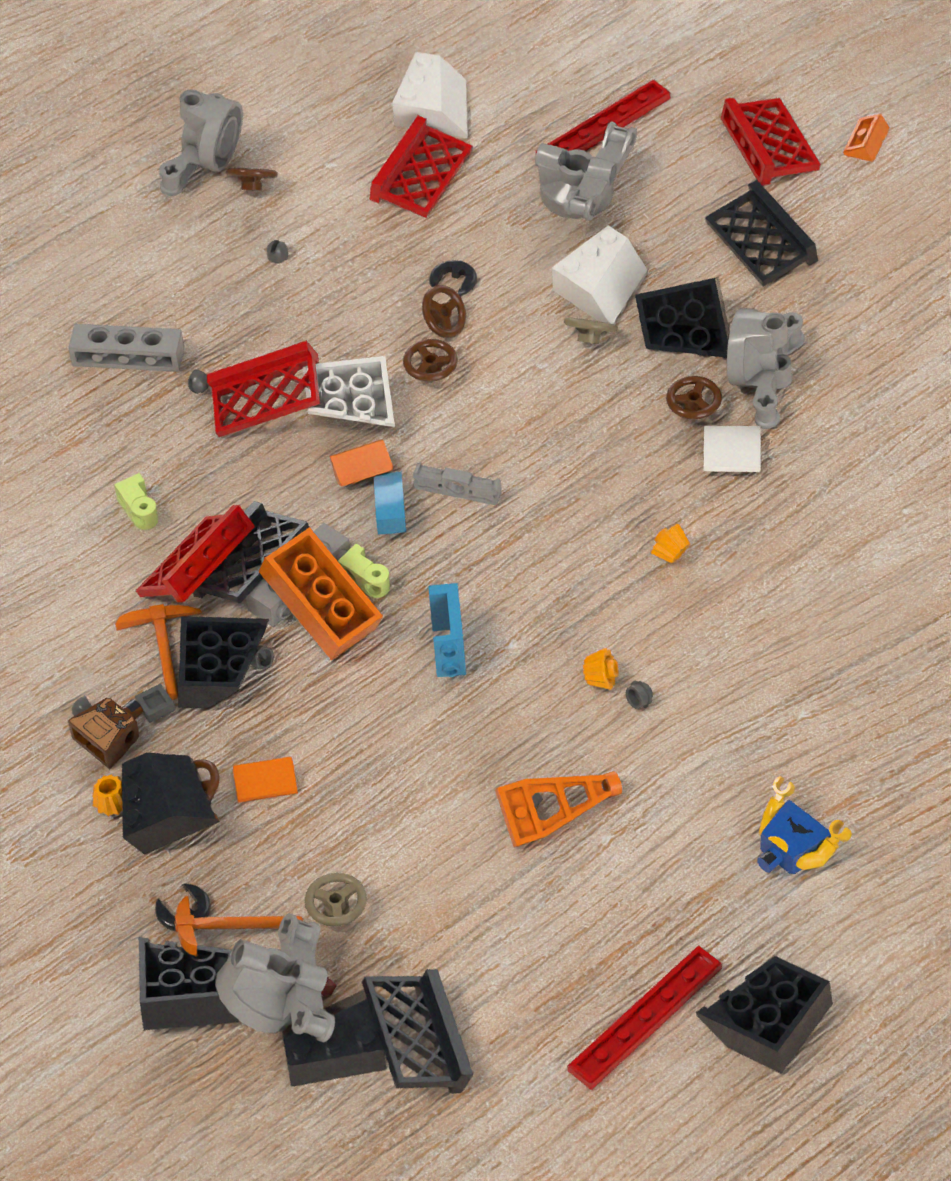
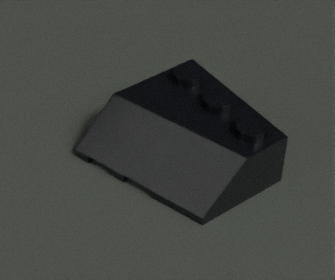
M719 277L635 295L646 349L727 358L730 329Z
M181 616L178 708H209L239 691L269 624V619Z
M146 752L122 763L123 839L144 855L220 822L217 814L213 812L210 806L212 803L209 796L204 792L203 782L193 758L187 755Z
M139 937V992L143 1031L239 1022L220 1000L215 986L217 973L229 959L232 950L197 945V956L186 952L183 947H178L177 942L165 941V944L161 945L150 943L149 938Z
M774 956L745 977V982L732 991L727 989L720 994L719 1000L710 1007L704 1006L696 1012V1016L727 1048L782 1074L832 1006L830 981Z
M364 990L324 1008L325 1011L334 1015L335 1018L334 1030L326 1042H320L316 1039V1036L307 1033H294L292 1024L282 1031L291 1087L387 1070L384 1050Z

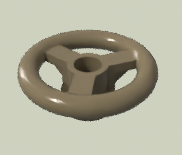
M571 317L564 319L565 325L575 327L579 331L577 341L599 344L601 333L604 331L616 332L618 330L617 325L612 323Z
M330 873L319 877L309 886L305 895V907L308 914L316 922L327 926H342L354 921L361 915L367 902V894L362 883L355 877L345 873ZM332 882L348 884L340 891L328 892L320 889L322 886ZM357 893V904L350 911L348 899L351 895ZM314 898L324 902L326 915H323L316 909Z

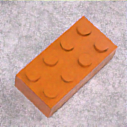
M310 527L265 557L258 571L331 661L376 630L383 618L379 610Z

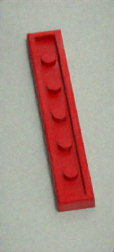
M653 79L549 142L548 145L563 148L567 151H586L604 140L606 128L610 122H614L616 126L624 128L670 99V91Z
M698 945L567 1065L568 1072L590 1090L595 1088L721 971L722 963Z

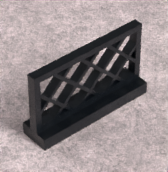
M758 180L748 184V192L705 217L706 223L763 287L804 262L810 266L818 261L815 243ZM747 202L753 206L751 212L738 211L739 207ZM722 217L731 218L729 225H720L715 221ZM736 218L749 219L748 226H734ZM754 220H766V228L753 227ZM732 233L745 234L744 241L731 240ZM750 234L764 235L762 243L749 242ZM780 236L782 238L781 243H767L768 237ZM746 249L760 250L758 257H747L745 255ZM765 250L778 251L777 258H763ZM783 252H795L797 255L791 260L782 259ZM761 265L774 266V270L763 275L760 272Z
M254 501L244 512L255 527L193 592V596L202 599L206 594L241 603L263 580L262 575L258 572L259 569L249 573L247 569L262 565L265 557L272 553L265 554L266 550L277 546L280 548L310 527L308 522L266 511L262 503ZM295 528V530L291 533L285 535L282 534V532ZM278 534V537L263 541V538ZM257 553H260V555H261V556H258V557H255V558L246 560V557H248V556H251V555H254V554H257ZM239 559H241V563L235 564ZM243 571V575L231 579L228 578L230 575ZM221 578H223V582L217 583ZM244 584L237 592L230 590L232 587Z
M426 969L422 976H365L362 980L363 989L395 1088L448 1087L450 1094L462 1093L472 1078L473 1072L438 969ZM374 987H382L392 995L386 1000L376 993ZM415 987L418 998L415 1000L402 991L401 988ZM395 997L410 1007L406 1013L391 1003ZM385 1010L400 1020L397 1026L384 1019L383 1012ZM413 1010L424 1016L425 1026L409 1016ZM403 1023L419 1033L415 1040L400 1030ZM422 1036L434 1044V1053L418 1042ZM393 1037L409 1047L405 1053L393 1046L391 1041ZM412 1049L428 1060L424 1066L408 1056ZM403 1063L418 1075L416 1077H403L400 1068L401 1064ZM433 1063L442 1069L444 1076L435 1075L427 1069L428 1066Z

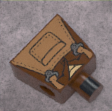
M105 698L68 720L71 737L103 765L111 769L138 740L139 730L136 718L143 713V708L134 699H131L121 707L111 698Z

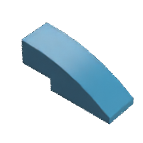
M402 472L383 473L374 476L378 535L406 532Z

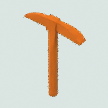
M164 604L149 606L150 608L131 611L120 616L115 623L117 631L152 622L155 627L166 692L172 700L177 699L178 688L166 628V619L201 614L202 611L190 606H164Z
M188 895L180 901L177 907L175 930L178 932V937L184 950L197 956L195 929H278L284 916L194 918V915H190ZM296 916L298 920L303 921L302 916Z

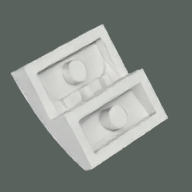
M704 426V471L760 472V426Z

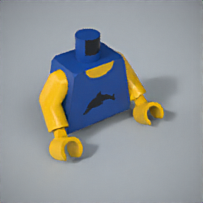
M779 776L773 782V789L776 795L770 798L762 816L759 836L761 838L760 849L763 854L757 858V863L767 873L771 872L778 865L789 874L822 867L838 849V842L848 841L852 836V832L846 827L842 833L838 834L840 828L844 825V822L839 819L834 820L828 830L791 800L785 803L783 801L784 798L794 793L795 786L792 782H789L787 789L781 791L780 787L784 778Z

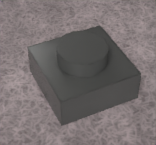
M161 683L135 696V700L143 708V714L149 723L176 710L174 702Z

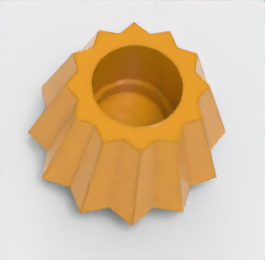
M676 524L669 530L667 528L662 529L654 538L656 544L653 546L651 554L670 563L676 562L690 545L681 526Z
M603 648L586 656L584 659L583 674L587 684L609 690L613 689L615 678L619 674L617 660L611 654V650Z
M110 774L109 776L104 775L101 779H97V783L93 787L92 806L98 808V814L105 813L109 817L112 814L119 815L121 813L122 779L120 777Z

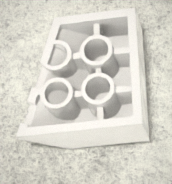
M416 52L392 102L394 126L409 128L419 115L427 119L426 125L450 136L468 139L466 79L441 56Z
M607 225L552 267L553 291L597 321L616 324L615 320L625 310L630 296L635 294L646 277L647 268L629 239Z
M385 356L316 364L320 404L307 408L308 414L395 427ZM308 366L303 367V376L308 371ZM305 387L306 398L311 397V391Z

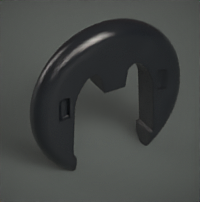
M449 260L438 264L433 268L429 276L430 286L433 287L438 285L441 278L448 272H451L452 278L456 279L461 275H465L463 284L458 290L459 296L470 292L477 282L475 269L468 263L459 260Z
M182 884L185 891L191 895L198 905L196 910L190 908V915H194V918L208 917L211 903L206 892L196 885ZM158 898L155 905V914L158 921L165 928L176 931L175 916L165 908L162 901Z

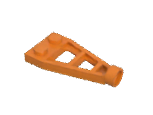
M612 771L602 775L523 779L495 789L513 847L515 848L545 838L606 798L622 794V784L618 774ZM578 785L583 786L587 800L575 807H569L564 789ZM551 792L555 794L560 807L559 811L547 820L539 819L532 799L535 793Z

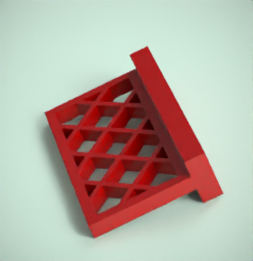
M735 98L725 99L721 120L754 176L762 186L770 185L772 177L820 170L821 163L780 98L739 104ZM776 108L779 113L775 114L766 109ZM744 112H751L756 114V116L753 118L745 115ZM764 117L773 122L771 124H768L766 122L760 121L759 118ZM777 123L787 126L789 130L786 131L776 127ZM753 127H757L766 132L765 134H761L759 132L754 131ZM772 133L782 137L783 139L779 141L777 139L769 137V135ZM790 140L798 143L799 147L789 145L786 141ZM763 144H768L776 149L775 151L769 150ZM783 150L793 154L792 158L780 154L779 152ZM797 157H801L808 160L809 162L803 163L796 159ZM776 160L786 164V166L776 167L773 161Z
M418 115L371 182L369 200L379 204L384 199L427 218L471 153L473 145L427 126V119ZM427 136L438 140L439 143L427 146L425 139ZM457 148L463 152L451 156L448 149ZM443 151L445 157L433 159L430 153ZM425 153L428 160L415 161L414 155ZM449 164L450 171L439 173L437 166ZM422 168H432L434 174L422 176L419 171ZM414 170L416 177L404 179L403 172ZM437 180L438 188L427 189L426 182ZM420 184L422 191L410 193L407 186ZM402 187L405 194L395 195L390 193V190ZM425 197L428 202L424 208L415 204L414 199Z
M307 340L207 374V383L212 388L215 431L218 437L320 404L316 371L319 357ZM308 366V371L302 379L295 376L298 370ZM284 376L276 388L269 385L274 378ZM292 380L298 383V385L289 395L283 391ZM259 384L252 396L244 393L248 387ZM305 387L310 389L311 397L303 400L297 399ZM265 389L272 391L273 393L265 403L258 400ZM234 393L226 405L221 402V396ZM279 396L287 399L282 407L272 408ZM243 397L248 401L241 411L233 409L239 399ZM254 404L262 407L257 415L252 417L246 416ZM229 413L236 415L231 424L223 426V421Z
M232 505L224 515L206 516L136 589L137 594L140 597L172 595L178 603L185 602L255 527L240 505Z

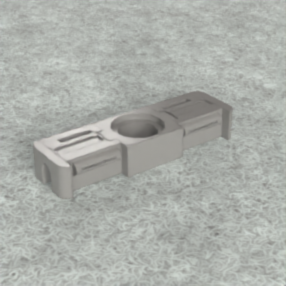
M421 462L417 463L413 473V478L415 479L414 487L423 491L491 505H497L502 494L501 480L498 478L491 480L472 476L470 472L445 467L442 470L421 465ZM452 481L458 482L463 486L456 485Z

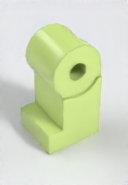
M138 473L114 484L117 501L134 525L141 530L155 527L158 523L156 503L152 498L147 497L145 480L141 474Z
M355 544L338 560L345 571L368 596L380 598L390 591L388 569L384 565L374 564L365 557V549L360 545Z

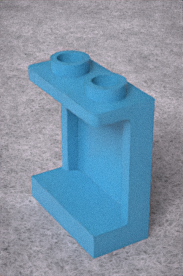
M458 583L430 585L428 590L432 631L450 630L449 635L433 637L437 677L466 675Z

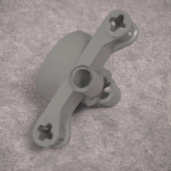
M193 89L186 90L180 95V115L183 122H185L181 136L182 153L179 157L160 165L159 173L162 177L160 190L163 194L168 196L180 194L198 166L215 172L224 170L235 152L242 129L243 109L239 102L227 99L218 93L207 95Z
M610 122L596 157L583 150L567 151L563 148L541 143L536 153L535 165L538 166L540 194L543 204L552 213L561 217L585 218L587 221H591L594 215L604 211L613 198L614 180L635 145L637 129L633 127L630 129L616 126V123Z
M739 308L733 318L728 342L727 375L729 383L735 386L757 389L753 399V406L757 410L755 423L760 428L771 429L780 422V415L776 409L778 406L776 391L777 389L786 388L792 383L791 360L788 355L801 347L805 342L804 334L801 331L803 318L794 312L786 314L777 312L765 313L759 312L757 309Z
M291 913L285 915L278 931L281 950L266 948L243 939L238 940L233 946L229 959L216 976L215 986L219 998L228 1011L243 1024L257 1031L267 1033L281 1032L292 1022L294 1033H307L316 1036V1039L320 1042H326L334 1030L335 1018L334 1015L323 1009L321 992L327 981V970L316 965L315 950L320 934L319 924L313 921L307 923L298 920L296 915Z

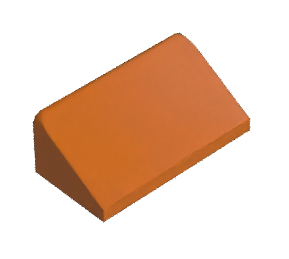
M882 114L859 118L843 151L845 156L866 161L875 160L889 131V126Z
M383 439L330 456L335 479L340 486H346L394 470Z
M292 757L233 766L238 803L298 793Z

